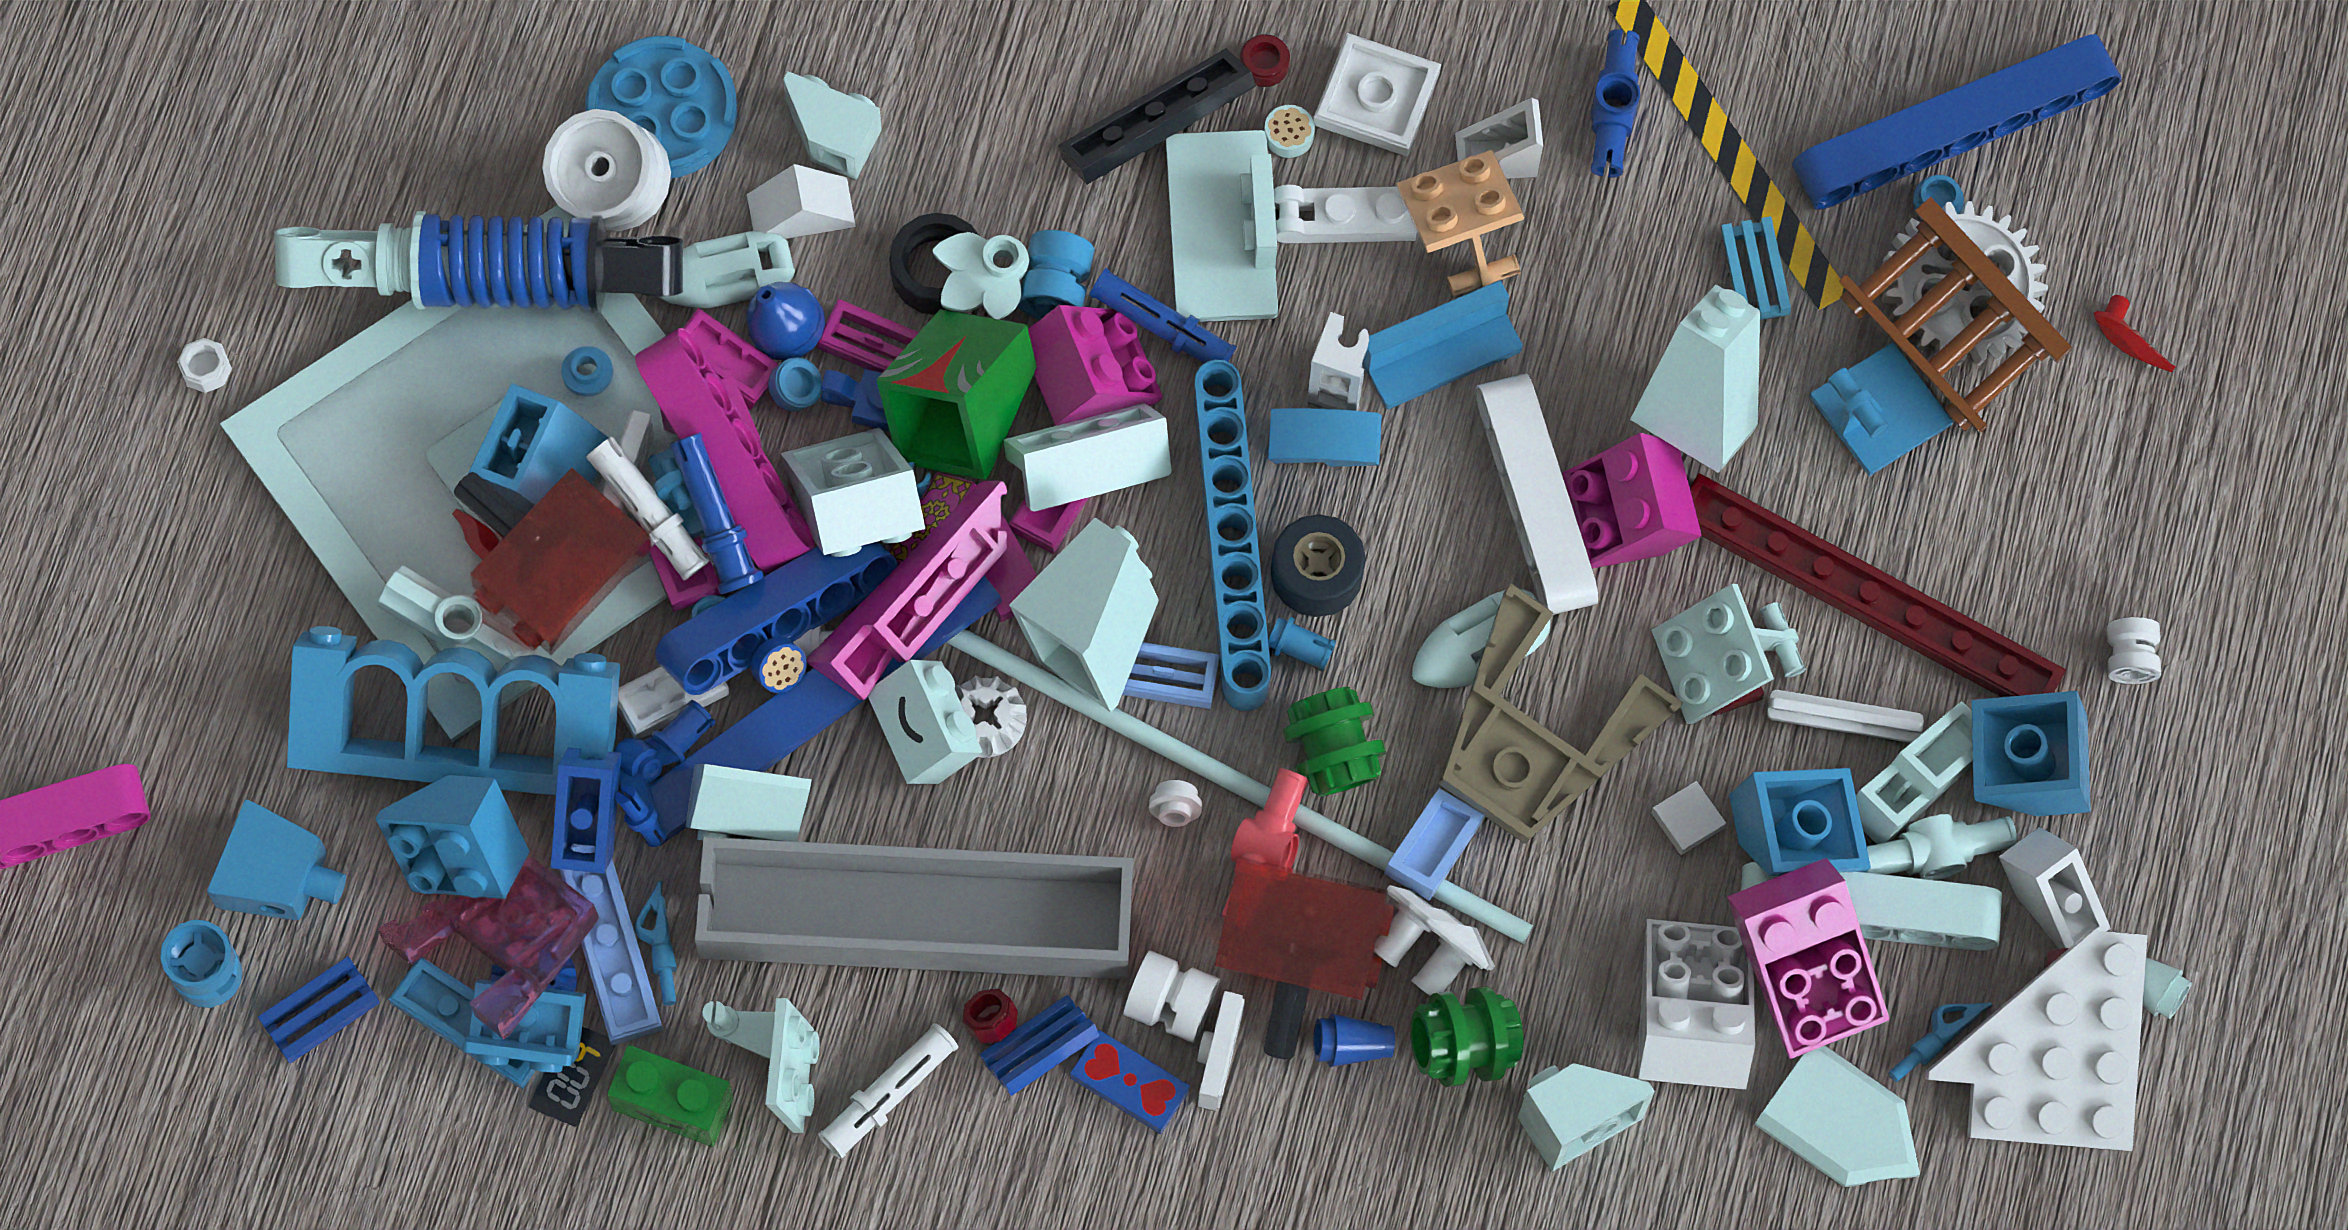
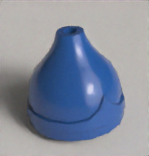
M778 281L761 287L750 300L746 313L747 329L752 342L759 351L772 360L786 361L790 358L802 357L815 347L821 339L825 327L823 307L809 289L791 282Z

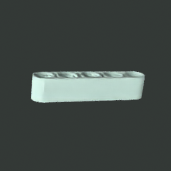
M1756 862L1747 863L1742 866L1741 891L1778 876H1769ZM1864 872L1840 873L1846 881L1863 937L1866 939L1975 951L1992 950L1999 947L2002 892L1995 888Z

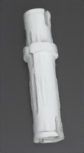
M613 436L601 443L586 456V459L602 475L609 487L648 534L645 537L646 541L650 546L656 544L659 550L671 562L683 581L687 580L710 561V558L706 556L681 523L684 522V519L678 512L673 514L667 505L663 503L644 476L624 454Z
M934 1023L864 1092L857 1090L850 1097L852 1104L823 1131L821 1130L817 1134L822 1143L839 1159L846 1156V1153L873 1127L881 1128L888 1121L885 1115L918 1086L952 1051L954 1052L958 1049L955 1040L944 1028Z

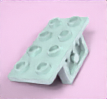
M1265 131L1179 133L1166 139L1176 312L1186 318L1193 315L1200 319L1199 322L1276 318L1278 316L1275 269L1277 233L1271 154H1268Z

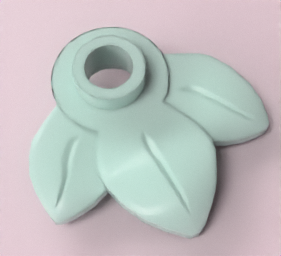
M966 232L943 240L933 249L935 258L952 271L946 280L941 294V306L955 312H968L983 305L987 314L991 318L998 320L1008 316L1016 309L1021 299L1019 280L1026 274L1029 265L1028 252L1019 240L1008 235H998L986 240L977 234ZM999 257H1007L1012 261V264L1007 268H999L994 264V261Z

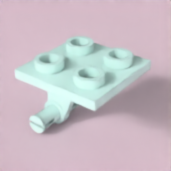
M1730 584L1651 630L1676 697L1683 702L1681 710L1687 724L1696 723L1773 680L1774 677L1764 651H1776L1785 677H1794L1806 670L1796 647L1799 637L1795 629H1789L1781 603L1775 602L1761 608L1760 614H1762L1767 629L1754 628L1738 584Z
M776 998L775 1012L735 1011L729 1006H724L719 1001L716 1004L714 1001L707 1003L702 1011L703 1017L707 1021L709 1031L716 1038L723 1039L729 1044L733 1043L770 1060L765 1104L793 1133H804L805 1116H811L814 1108V1089L812 1084H809L810 1064H816L819 1057L820 1044L818 1033L814 1031V1028L787 998Z

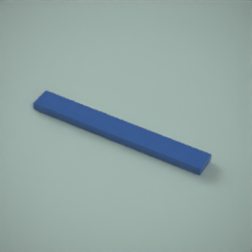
M985 575L910 660H922L1002 603L1000 594ZM892 657L877 683L906 662H897ZM816 669L810 670L794 688L772 697L686 758L682 764H678L649 785L653 804L658 813L657 821L667 832L665 841L657 836L659 841L664 844L686 828L694 764H708L765 772L864 700H859Z

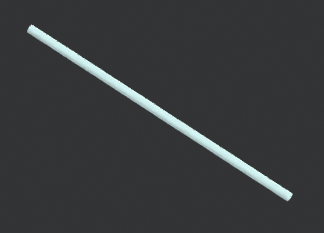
M966 629L946 642L1264 808L1271 788L1116 707L1111 712L1066 681ZM1299 804L1292 823L1385 872L1386 866L1394 852ZM1445 879L1433 895L1434 898L1522 944L1525 943L1533 928L1532 924Z

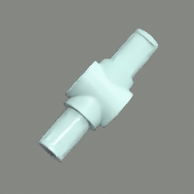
M1948 814L1927 817L1910 824L1906 828V833L1900 834L1899 840L1867 846L1871 868L1863 872L1887 875L1906 871L1909 875L1919 873L1920 878L1926 880L1947 878L1963 871L1967 867L1966 863L1971 862L1976 855L2010 849L2017 844L2015 825L2009 816L1966 825L1963 821L1953 823L1952 817Z

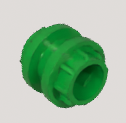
M1341 687L1309 696L1290 705L1287 714L1291 725L1285 727L1282 731L1287 744L1302 742L1307 761L1295 766L1294 769L1296 773L1303 775L1309 780L1313 793L1318 794L1319 797L1328 796L1362 786L1379 778L1382 771L1378 758L1386 754L1383 740L1367 742L1361 724L1374 717L1370 702L1360 703L1356 691L1350 689V687Z
M1488 986L1471 988L1466 995L1463 1005H1460L1456 996L1450 991L1433 993L1427 1004L1418 1005L1411 1018L1410 1039L1416 1065L1422 1074H1428L1432 1079L1438 1078L1445 1087L1463 1085L1471 1068H1474L1476 1075L1484 1082L1500 1080L1505 1075L1506 1069L1515 1068L1517 1062L1522 1057L1524 1039L1518 1009L1511 999H1505L1501 994L1496 995Z

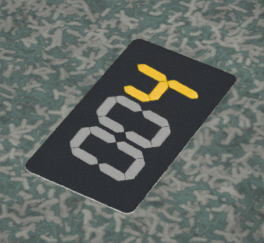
M582 1026L579 1057L571 1066H563L561 1072H544L529 1104L530 1109L577 1127L616 1044L611 1046L609 1037Z

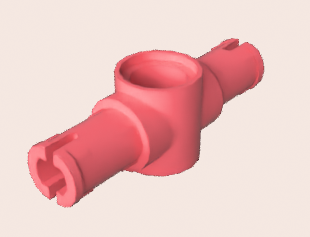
M1279 768L1263 811L1258 810L1254 819L1247 817L1240 824L1231 849V860L1236 863L1234 871L1238 874L1221 914L1227 921L1251 928L1267 885L1273 886L1276 877L1284 879L1290 872L1299 847V836L1294 833L1296 825L1292 822L1309 782L1303 775Z

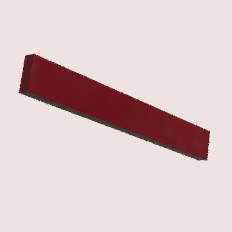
M1698 473L1690 486L1702 537L2000 697L2054 693L2064 676L2065 668L1712 479Z

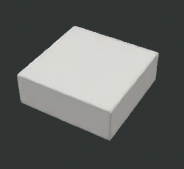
M1697 781L1654 806L1651 812L1680 855L1722 831L1726 826V822Z

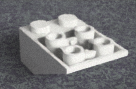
M1647 919L1639 1025L1638 1079L1746 1089L1755 1048L1754 971L1737 927Z

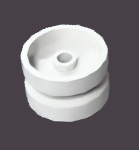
M592 109L574 114L557 127L546 145L542 166L546 188L560 208L577 218H592L593 215H602L605 230L623 231L640 226L656 214L668 195L671 177L667 152L654 134L615 111Z

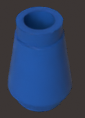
M1333 1013L1328 1018H1318L1315 1022L1313 1033L1314 1057L1316 1061L1327 1062L1329 1067L1393 1057L1395 1049L1393 1026Z

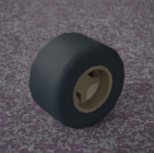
M1317 514L1297 519L1287 525L1275 541L1270 572L1274 590L1285 605L1299 614L1314 617L1336 614L1349 606L1361 589L1366 562L1363 543L1351 526L1336 517ZM1313 573H1318V574H1319V573H1323V574H1322V575H1314Z

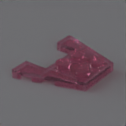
M529 857L525 860L505 899L463 896L446 905L438 899L420 907L423 913L422 916L400 926L396 919L382 925L378 928L384 944L410 965L456 932L505 970L507 974L469 1002L475 1017L504 1040L513 1032L600 918L591 901L533 857Z

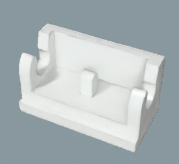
M1330 312L1311 362L1307 402L1328 409L1358 411L1364 378L1362 362L1368 348L1369 334L1366 329H1363L1358 335V343L1350 348L1343 347L1339 343L1338 338L1342 335L1344 316Z

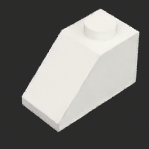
M2038 827L1999 856L2016 897L2059 949L2070 948L2089 931L2107 932L2111 929L2079 851L2075 846Z

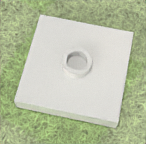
M1347 33L1314 115V124L1317 127L1408 157L1440 74L1441 64Z

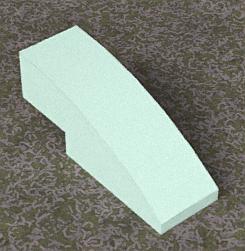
M1962 701L1903 749L1892 764L1857 793L1856 799L1863 831L1875 843L1890 842L1973 765L1972 710Z

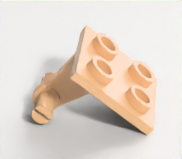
M1492 150L1467 157L1461 161L1421 173L1397 183L1398 191L1427 253L1468 240L1474 260V268L1447 277L1453 297L1521 274L1514 253L1486 264L1480 239L1481 234L1524 220L1523 212Z

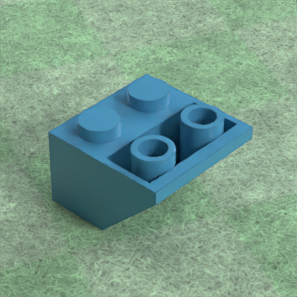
M511 383L468 474L471 472L477 473L525 516L551 526L573 522L576 516L580 514L599 473L590 461L586 459V456L601 443L608 440L609 437L560 401Z
M447 775L380 810L375 818L412 892L505 899L530 852L495 778Z

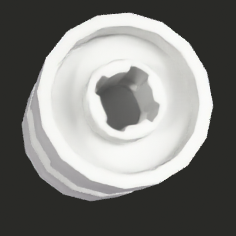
M1150 950L1136 975L1125 1005L1124 1015L1150 1026L1158 1021L1164 1022L1167 1033L1194 1043L1209 1014L1220 978L1193 967L1185 973L1179 971L1178 961Z

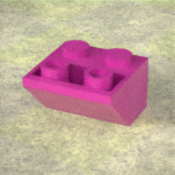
M1058 305L1028 329L1037 365L1034 375L1055 425L1142 403L1151 406L1163 399L1156 381L1155 370L1148 362L1138 339L1137 328L1134 322L1114 309Z
M1638 433L1561 473L1592 569L1663 556L1702 536L1681 452L1678 448L1659 437Z

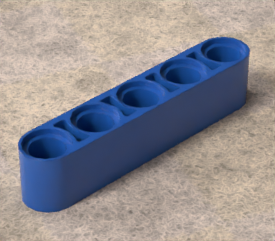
M878 541L861 545L862 549L859 552L843 557H835L831 554L824 555L817 546L761 580L754 582L669 631L659 641L655 650V659L687 693L691 695L703 694L751 667L754 653L765 641L775 637H784L794 642L810 629L814 630L863 602L898 566L895 557Z

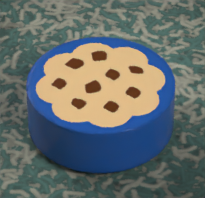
M784 637L771 638L761 644L754 653L751 671L753 677L768 691L774 693L786 692L794 688L803 678L807 666L806 656L791 640Z

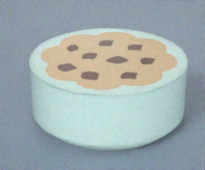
M1283 105L1275 108L1265 121L1264 131L1267 136V146L1273 153L1285 158H1294L1304 154L1309 150L1314 140L1315 124L1313 118L1305 109L1296 105Z

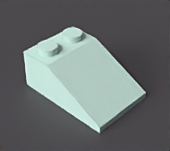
M880 428L781 453L783 465L813 540L824 555L831 554L835 557L852 555L862 549L861 545L880 540L883 543H898L909 539L912 536V532L925 529L913 469Z

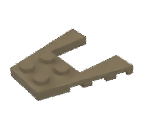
M1511 583L1504 591L1438 784L1472 808L1483 813L1485 817L1525 844L1682 706L1683 702L1640 673L1633 680L1586 753L1582 754L1499 696L1554 614Z

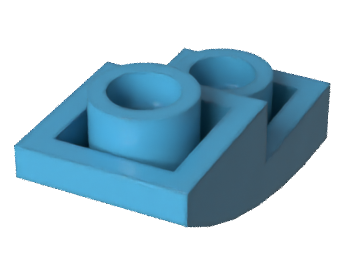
M1271 409L1268 459L1275 464L1324 462L1330 467L1377 466L1380 459L1382 415L1375 412L1338 409Z

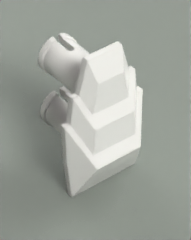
M1389 885L1387 888L1388 894L1398 902L1396 907L1399 911L1377 940L1369 946L1375 953L1396 968L1400 964L1399 961L1424 930L1435 932L1440 936L1438 941L1441 944L1419 973L1411 979L1414 984L1429 996L1433 993L1444 992L1466 963L1470 966L1474 963L1481 970L1483 968L1487 971L1493 970L1495 965L1477 928L1463 925L1446 910L1433 908L1413 891Z

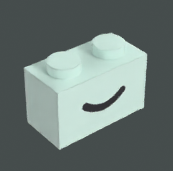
M909 660L877 683L868 695L907 784H939L983 753L975 736V725L965 713L954 690V679L944 667L942 661Z

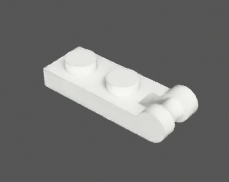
M1282 185L1274 189L1275 208L1279 210V219L1276 221L1278 242L1416 241L1417 229L1398 191V187L1302 189L1296 185ZM1299 211H1313L1314 221L1302 220L1299 218Z

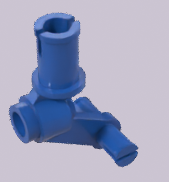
M690 700L687 706L661 732L654 730L651 733L652 738L646 740L626 738L614 750V752L621 753L619 780L620 789L622 790V794L618 791L616 792L615 800L625 811L624 819L632 831L640 832L650 847L660 846L662 843L657 836L665 841L667 832L657 821L658 813L654 807L648 784L657 779L664 765L673 762L682 764L685 761L683 754L709 728L715 725V720L711 718L712 716L708 711L694 700Z

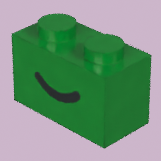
M631 1045L627 1046L607 1093L613 1111L711 1147L715 1145L733 1101L729 1081Z

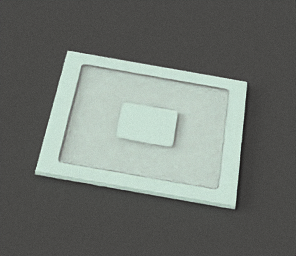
M556 205L539 217L544 221V232H547V224L550 218H561L564 224V237H567L568 224L574 216ZM528 224L524 226L525 232H527ZM606 293L600 314L585 311L580 305H574L569 310H562L556 302L547 310L538 308L535 303L528 309H521L515 303L510 308L502 309L496 303L489 308H481L476 302L468 308H462L456 303L451 307L417 309L414 306L413 299H411L220 423L226 435L377 640H392L405 644L418 654L424 665L432 655L441 651L438 649L435 641L378 607V600L384 591L385 585L394 572L399 570L402 565L452 595H464L472 598L479 605L482 613L538 645L535 655L552 659L561 667H563L567 658H574L577 654L586 653L667 598L641 535L636 555H626L624 560L618 559L616 553L572 548L571 540L576 538V536L571 535L518 591L517 578L521 554L454 495L455 487L468 474L511 383L560 401L609 438L613 436L618 445L620 444L630 412L632 413L633 410L651 414L652 430H654L655 436L647 459L654 454L669 449L670 443L679 440L677 435L663 429L661 408L643 380L635 361V356L638 352L666 335L633 293ZM583 346H592L603 350L609 356L613 365V379L610 385L602 393L592 397H584L572 393L565 386L561 375V367L565 357L574 349ZM584 364L579 367L578 373L590 375L595 371L596 366ZM646 459L642 475L654 489L656 478ZM598 473L579 515L605 520L600 499L606 481L600 473ZM455 509H459L484 523L496 534L503 544L506 553L505 567L507 587L503 590L492 591L487 589L483 561L472 551L466 542L460 523L452 515ZM628 512L627 518H630L631 524H636L635 517L632 513ZM526 516L540 529L551 526ZM705 533L700 535L701 540L706 537ZM707 553L712 563V566L714 567L710 553ZM452 619L444 625L450 632L456 634L467 632L471 628V625L462 619ZM453 672L439 673L430 678L427 709L451 742H454L481 723L482 703L480 693L473 682L460 674ZM520 680L514 687L509 684L503 686L501 709L539 683Z

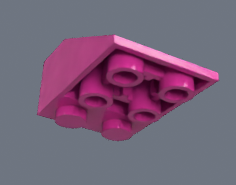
M1827 858L1727 896L1742 944L1790 1059L1890 1020L1846 881Z

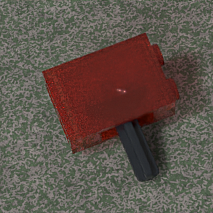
M573 468L551 488L526 516L477 473L471 472L464 476L454 489L455 497L503 538L470 573L473 588L476 589L472 596L491 615L496 616L501 611L515 624L511 629L512 632L533 651L541 646L547 653L552 655L651 551L650 535Z
M1240 857L1236 867L1214 966L1278 981L1263 1046L1265 1054L1284 1060L1294 1057L1310 988L1359 1000L1363 999L1365 987L1376 989L1383 958L1373 956L1377 935L1388 937L1395 905L1385 903L1387 890Z

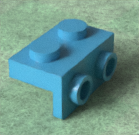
M479 979L475 982L469 1036L464 1040L463 1052L477 1054L476 1061L484 1064L507 1065L510 1058L530 1061V1068L533 1070L561 1072L563 1066H571L579 1057L586 993Z

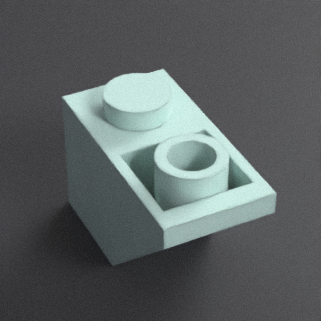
M787 71L783 79L786 103L810 161L857 180L882 130L880 108L876 107L870 99L857 93L846 95L831 89L827 83L813 75H803L801 77Z

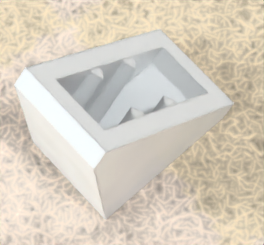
M1527 99L1455 133L1458 161L1492 150L1506 179L1537 177L1543 150L1539 102L1537 99Z
M793 164L747 194L753 231H761L764 234H779L787 239L856 227L847 177Z

